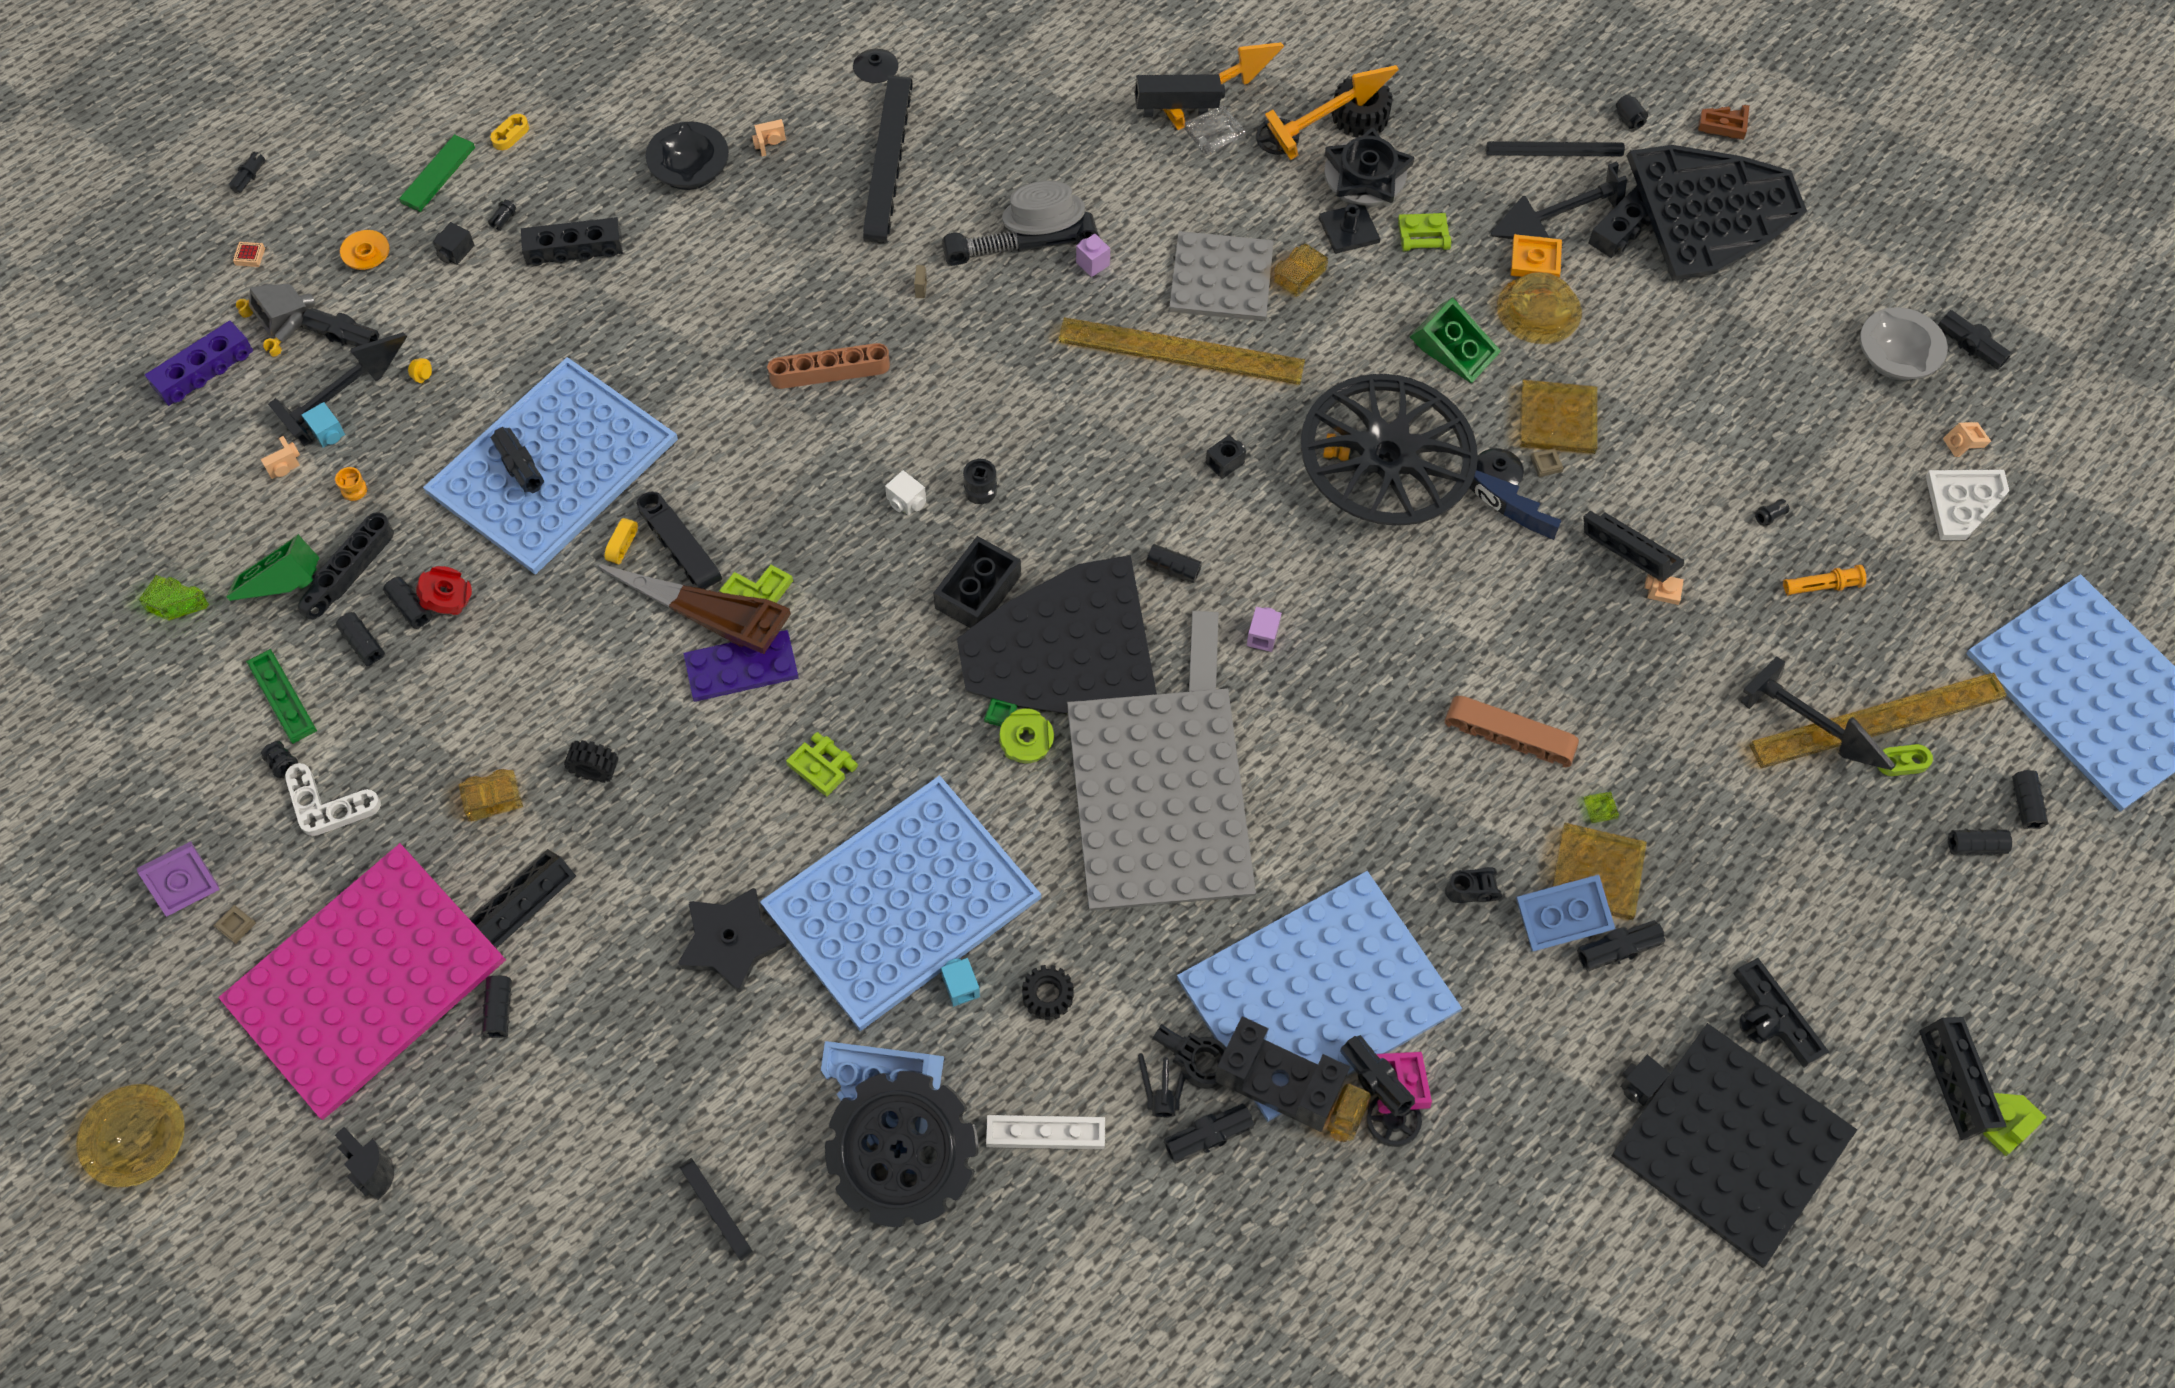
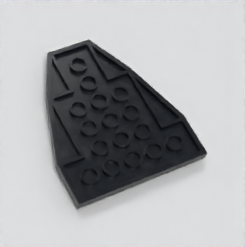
M1678 145L1630 150L1626 155L1672 281L1716 274L1771 243L1807 212L1793 173L1788 169L1744 156Z
M1131 555L1078 564L1004 603L957 638L966 692L989 699L994 698L1012 703L1021 708L1068 714L1067 702L1157 695Z

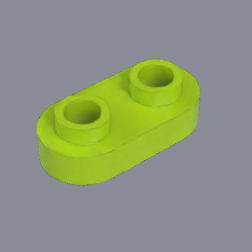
M1919 744L1888 747L1883 749V751L1895 764V767L1892 770L1877 768L1887 776L1923 773L1932 764L1933 755L1927 747ZM1912 758H1917L1920 764L1915 763Z

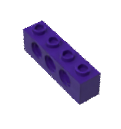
M229 320L146 373L145 377L154 391L170 406L174 402L182 401L185 395L196 388H202L208 380L216 375L225 373L236 362L245 360L253 352V349L244 334Z

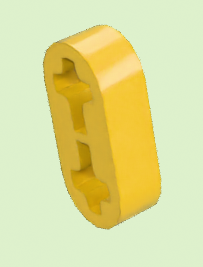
M513 114L491 133L490 138L493 147L497 150H507L528 132L529 124L527 118L522 114Z
M627 518L620 520L606 546V561L615 564L622 562L638 531V523Z

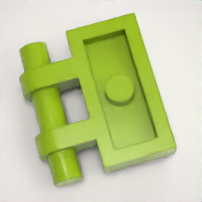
M816 732L811 738V741L816 745L812 748L804 742L786 760L788 767L827 797L845 779V774L840 769L845 767L850 772H853L858 767V763L852 759V755L846 750L841 751L836 747L831 738L828 736L824 737L819 732ZM828 753L834 760L830 763L822 755Z

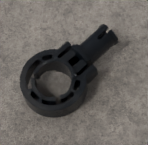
M1161 1024L1152 1040L1157 1041L1174 1052L1175 1058L1172 1062L1181 1067V1071L1187 1081L1203 1089H1210L1220 1085L1214 1079L1216 1072L1210 1073L1207 1076V1080L1204 1079L1205 1073L1200 1072L1194 1063L1195 1055L1201 1052H1209L1214 1057H1217L1220 1053L1221 1056L1217 1060L1219 1064L1226 1046L1215 1038H1199L1191 1032L1188 1037L1184 1036L1183 1038L1164 1026V1024Z

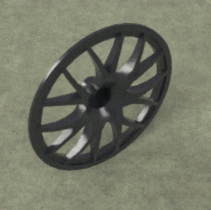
M1369 374L1350 378L1336 384L1322 394L1312 405L1302 427V459L1314 485L1331 503L1341 510L1362 520L1392 526L1412 525L1432 520L1453 508L1466 494L1477 469V444L1471 426L1464 414L1449 398L1435 388L1400 375ZM1375 391L1399 393L1398 415L1390 424L1380 416ZM1368 392L1369 410L1348 397ZM1406 394L1425 402L1406 415ZM1340 402L1361 419L1367 431H1358L1326 415V413L1335 404ZM1431 408L1438 411L1448 422L1423 434H1409V427L1412 423ZM1320 421L1342 435L1315 442V434ZM1453 429L1460 447L1435 439ZM1346 447L1355 449L1361 456L1320 468L1315 449ZM1425 452H1444L1461 456V472L1457 474L1422 460L1418 455ZM1355 471L1344 495L1332 486L1325 477L1326 474ZM1367 472L1378 473L1383 479L1380 492L1371 509L1348 499L1354 486ZM1399 474H1410L1416 478L1427 490L1434 504L1414 511ZM1428 475L1452 480L1456 483L1440 499ZM1389 485H1391L1406 512L1391 513L1377 510Z

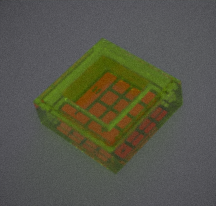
M1611 791L1584 797L1591 823L1618 819L1619 813Z

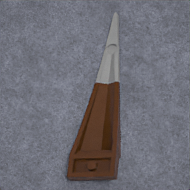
M604 564L599 565L600 569L606 574L740 647L746 646L762 654H765L791 615L790 608L768 599L685 586Z

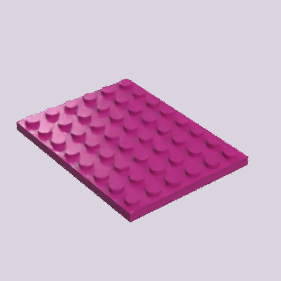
M399 843L218 998L317 1116L324 1120L503 964L506 959L402 844Z

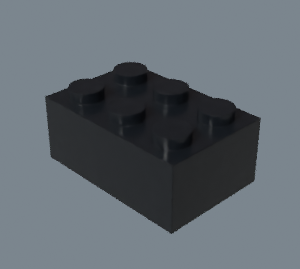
M976 536L933 592L935 609L969 628L973 627L998 608L1021 577V559Z

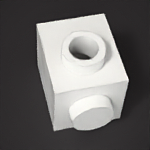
M904 470L885 485L886 498L897 512L903 511L909 516L912 512L920 511L926 503L925 487Z

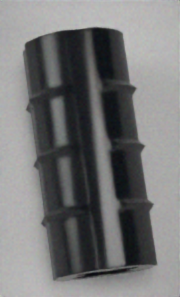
M1153 544L1146 560V566L1165 572L1169 576L1173 575L1181 578V580L1195 583L1202 567V561L1183 555L1179 551L1175 552L1167 549V547Z
M394 577L386 582L383 587L384 593L413 629H419L430 622L432 618L431 612L421 607L417 593L413 592L410 585L402 577Z
M346 613L337 620L336 627L341 632V635L344 636V639L347 640L348 644L366 666H370L384 657V650L356 613Z
M2024 770L2015 773L2012 776L2013 790L2016 794V803L2019 808L2018 815L2021 818L2022 827L2024 829L2046 827L2049 824L2046 813L2047 809L2044 804V796L2041 790L2042 784L2039 781L2038 772L2035 770Z
M1965 828L1964 830H1951L1948 834V845L1950 853L1953 855L1968 856L1970 854H1978L1981 856L1982 854H1992L1995 856L1996 854H2009L2012 850V837L2007 829L1992 828L1991 830H1982L1979 828L1978 830H1968Z
M497 975L486 978L484 1004L482 1005L483 1018L481 1019V1034L483 1037L505 1038L508 1036L512 995V980L510 977Z

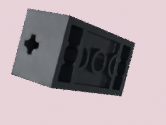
M1242 1016L1217 1066L1215 1082L1322 1132L1346 1080L1350 1066L1324 1054L1318 1064L1267 1041L1269 1028ZM1276 1073H1282L1288 1078V1083L1285 1086H1277L1272 1081V1076Z

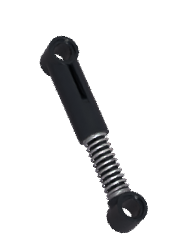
M1085 212L1077 223L1052 233L1027 235L1011 231V234L1003 232L997 236L995 233L994 236L990 234V237L982 235L981 238L978 236L977 239L974 237L972 240V238L964 237L961 233L953 232L943 237L942 246L947 264L955 266L967 263L970 256H976V253L980 255V252L984 255V252H987V254L989 253L988 251L993 253V250L1001 252V249L1005 251V248L1009 251L1010 248L1013 250L1016 247L1019 252L1075 242L1079 244L1081 240L1087 239L1093 234H1096L1098 237L1099 235L1093 214Z

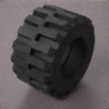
M1352 76L1351 79L1346 78L1343 80V83H1339L1335 90L1334 98L1353 88ZM1383 85L1363 104L1367 107L1356 105L1355 98H1353L1350 102L1332 111L1334 124L1337 123L1339 130L1344 129V134L1349 135V133H1353V137L1356 138L1358 134L1363 136L1370 128H1374L1381 133L1384 127L1387 126L1393 101L1392 93L1389 92L1390 88L1387 85Z

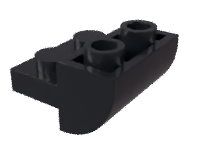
M343 1127L335 1136L341 1142L337 1148L348 1159L344 1165L351 1173L346 1177L366 1197L372 1194L379 1200L392 1185L394 1179L393 1162L373 1138L365 1146H362Z

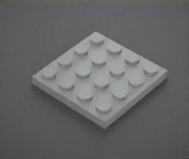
M1179 231L1169 312L1266 321L1274 240Z

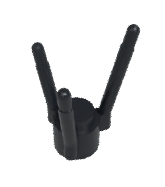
M1139 1053L1138 1059L1147 1096V1109L1152 1110V1115L1155 1117H1174L1175 1112L1180 1110V1098L1185 1082L1182 1071H1180L1175 1095L1173 1096V1091L1168 1090L1169 1059L1165 1057L1162 1069V1089L1156 1090L1153 1096L1144 1055Z

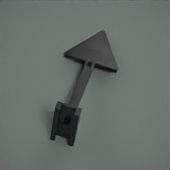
M1617 161L1608 164L1606 183L1599 185L1596 189L1537 212L1534 211L1527 197L1522 196L1494 228L1491 236L1513 239L1514 234L1549 238L1541 221L1599 198H1608L1614 208L1625 197L1627 177L1624 175L1618 178L1619 164Z
M402 332L351 348L350 352L359 361V364L346 372L304 406H299L291 412L277 398L273 399L268 405L293 436L305 447L313 442V440L302 425L305 422L302 414L323 402H328L365 372H368L375 381L381 379L406 340L407 335Z
M1776 656L1744 688L1743 692L1747 695L1741 700V703L1748 709L1766 694L1772 699H1777L1829 734L1839 738L1841 745L1838 754L1841 757L1887 770H1892L1895 767V764L1854 717L1847 721L1844 730L1838 724L1784 690V687L1777 683L1782 677L1785 661Z

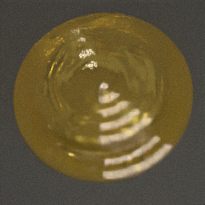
M1531 273L1512 280L1503 288L1497 301L1498 316L1505 328L1516 337L1536 344H1551L1566 339L1575 332L1582 317L1581 304L1576 294L1564 280L1549 273Z
M128 1085L106 1094L90 1108L79 1127L76 1148L82 1167L96 1181L112 1187H131L153 1179L170 1165L180 1150L185 1132L182 1110L170 1094L151 1085Z

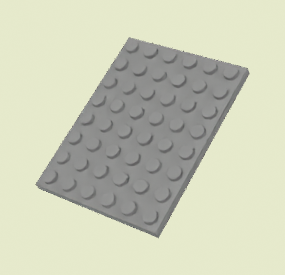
M1228 688L1067 702L1089 911L1255 896L1256 889Z

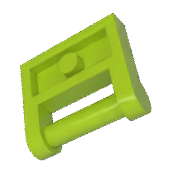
M1446 213L1398 215L1402 251H1410V249L1417 248L1451 249V236L1448 231ZM1412 237H1441L1427 239H1410Z

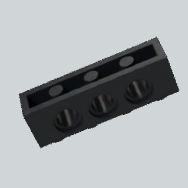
M1637 185L1592 230L1588 244L1610 258L1617 252L1622 254L1629 244L1628 241L1631 238L1635 240L1640 235L1642 227L1651 224Z
M618 217L521 228V246L526 265L539 266L547 262L564 263L573 259L589 260L592 257H613L616 254H623L622 235Z

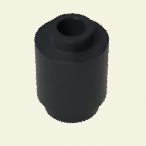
M1631 95L1621 97L1616 103L1617 114L1629 129L1643 127L1648 118L1647 111L1636 97Z

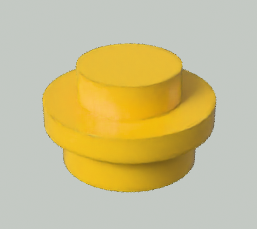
M419 358L411 361L408 367L409 376L415 382L423 383L432 373L429 360Z

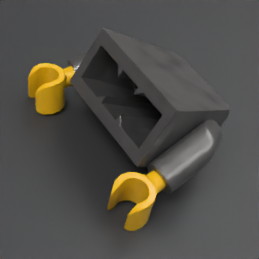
M265 283L261 286L250 287L248 300L239 299L236 301V308L242 317L247 318L254 313L270 336L275 335L274 339H266L263 342L264 349L266 351L270 350L269 354L272 357L278 356L281 353L282 349L279 344L281 342L285 343L293 332L302 325L303 314L306 309L315 307L314 298L310 293L298 295L290 284L273 285Z

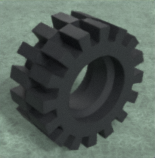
M581 740V742L574 741L570 745L564 767L569 769V773H575V776L578 778L584 777L585 780H598L601 783H605V781L610 782L612 780L619 758L615 752H611L610 748H603L604 745L602 744L598 746L592 741L590 743H587L586 740Z
M1041 965V970L1034 968L1031 975L1027 974L1022 985V998L1024 1006L1028 1008L1030 1014L1034 1013L1038 1019L1041 1017H1045V1020H1050V1017L1057 1019L1060 1018V1014L1063 1013L1065 1015L1068 1012V1007L1071 1008L1074 986L1073 982H1071V977L1069 974L1065 975L1062 968L1058 971L1055 965H1051L1050 969H1046V965ZM1043 984H1052L1059 990V995L1052 1002H1044L1037 996L1038 988Z

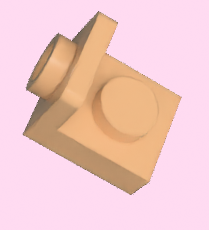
M782 119L754 125L756 135L752 136L755 150L760 149L761 156H766L765 145H776L786 140Z
M1978 422L1958 423L1943 438L1955 457H1960L1969 448H1985L1991 442Z
M1647 574L1644 589H1649L1648 599L1679 605L1684 579L1669 577L1664 582H1661Z

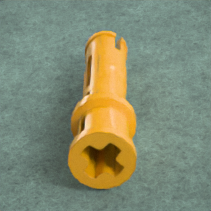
M1859 564L1850 569L1841 570L1840 568H1834L1830 573L1784 579L1783 587L1787 596L1830 588L1842 591L1845 587H1865L1867 578L1864 567Z

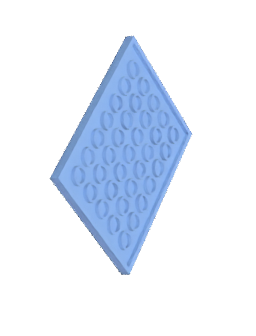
M566 357L429 481L423 489L426 494L536 575L669 449L678 438L675 432ZM500 427L511 428L521 446L527 448L535 467L544 480L539 491L533 494L531 492H524L515 477L509 475L501 460V455L490 438L496 429Z
M2081 574L1967 651L1966 654L2120 812L2175 773V666Z
M939 775L761 900L760 904L859 1031H862L941 973V967L945 966L948 961L960 959L1039 901L1041 893Z
M1368 871L1177 975L1179 983L1214 1038L1222 1042L1226 1048L1243 1016L1269 1028L1267 1041L1318 1064L1324 1054L1350 1066L1347 1076L1356 1071L1341 1054L1340 1049L1352 1037L1361 1035L1376 1054L1389 1053L1460 1012L1462 1009ZM1276 1073L1272 1076V1081L1277 1086H1285L1288 1083V1078L1282 1073ZM1255 1101L1267 1122L1282 1114Z

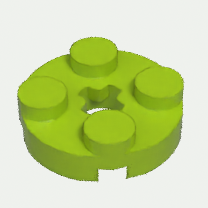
M1033 709L1014 711L1004 720L999 731V743L1005 756L1010 760L1024 764L1034 763L1044 758L1051 748L1054 739L1051 723L1048 719L1046 720L1041 716V713ZM1023 730H1028L1029 735H1033L1034 739L1024 742L1023 739H1020L1019 735L1023 734Z

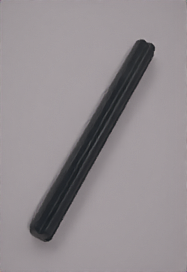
M1488 141L1486 144L1487 155L1623 156L1625 152L1623 142Z

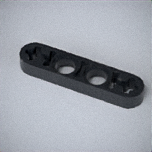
M690 1158L682 1163L679 1168L706 1207L714 1222L718 1225L740 1261L744 1260L753 1253L746 1239L694 1160Z

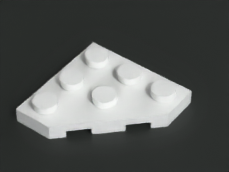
M1929 470L1926 474L1940 540H1966L2009 492L2004 470Z

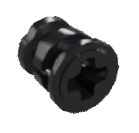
M274 741L266 745L261 751L262 759L266 761L269 768L272 769L273 775L277 778L284 777L290 766L298 764L297 758L292 756L280 741Z

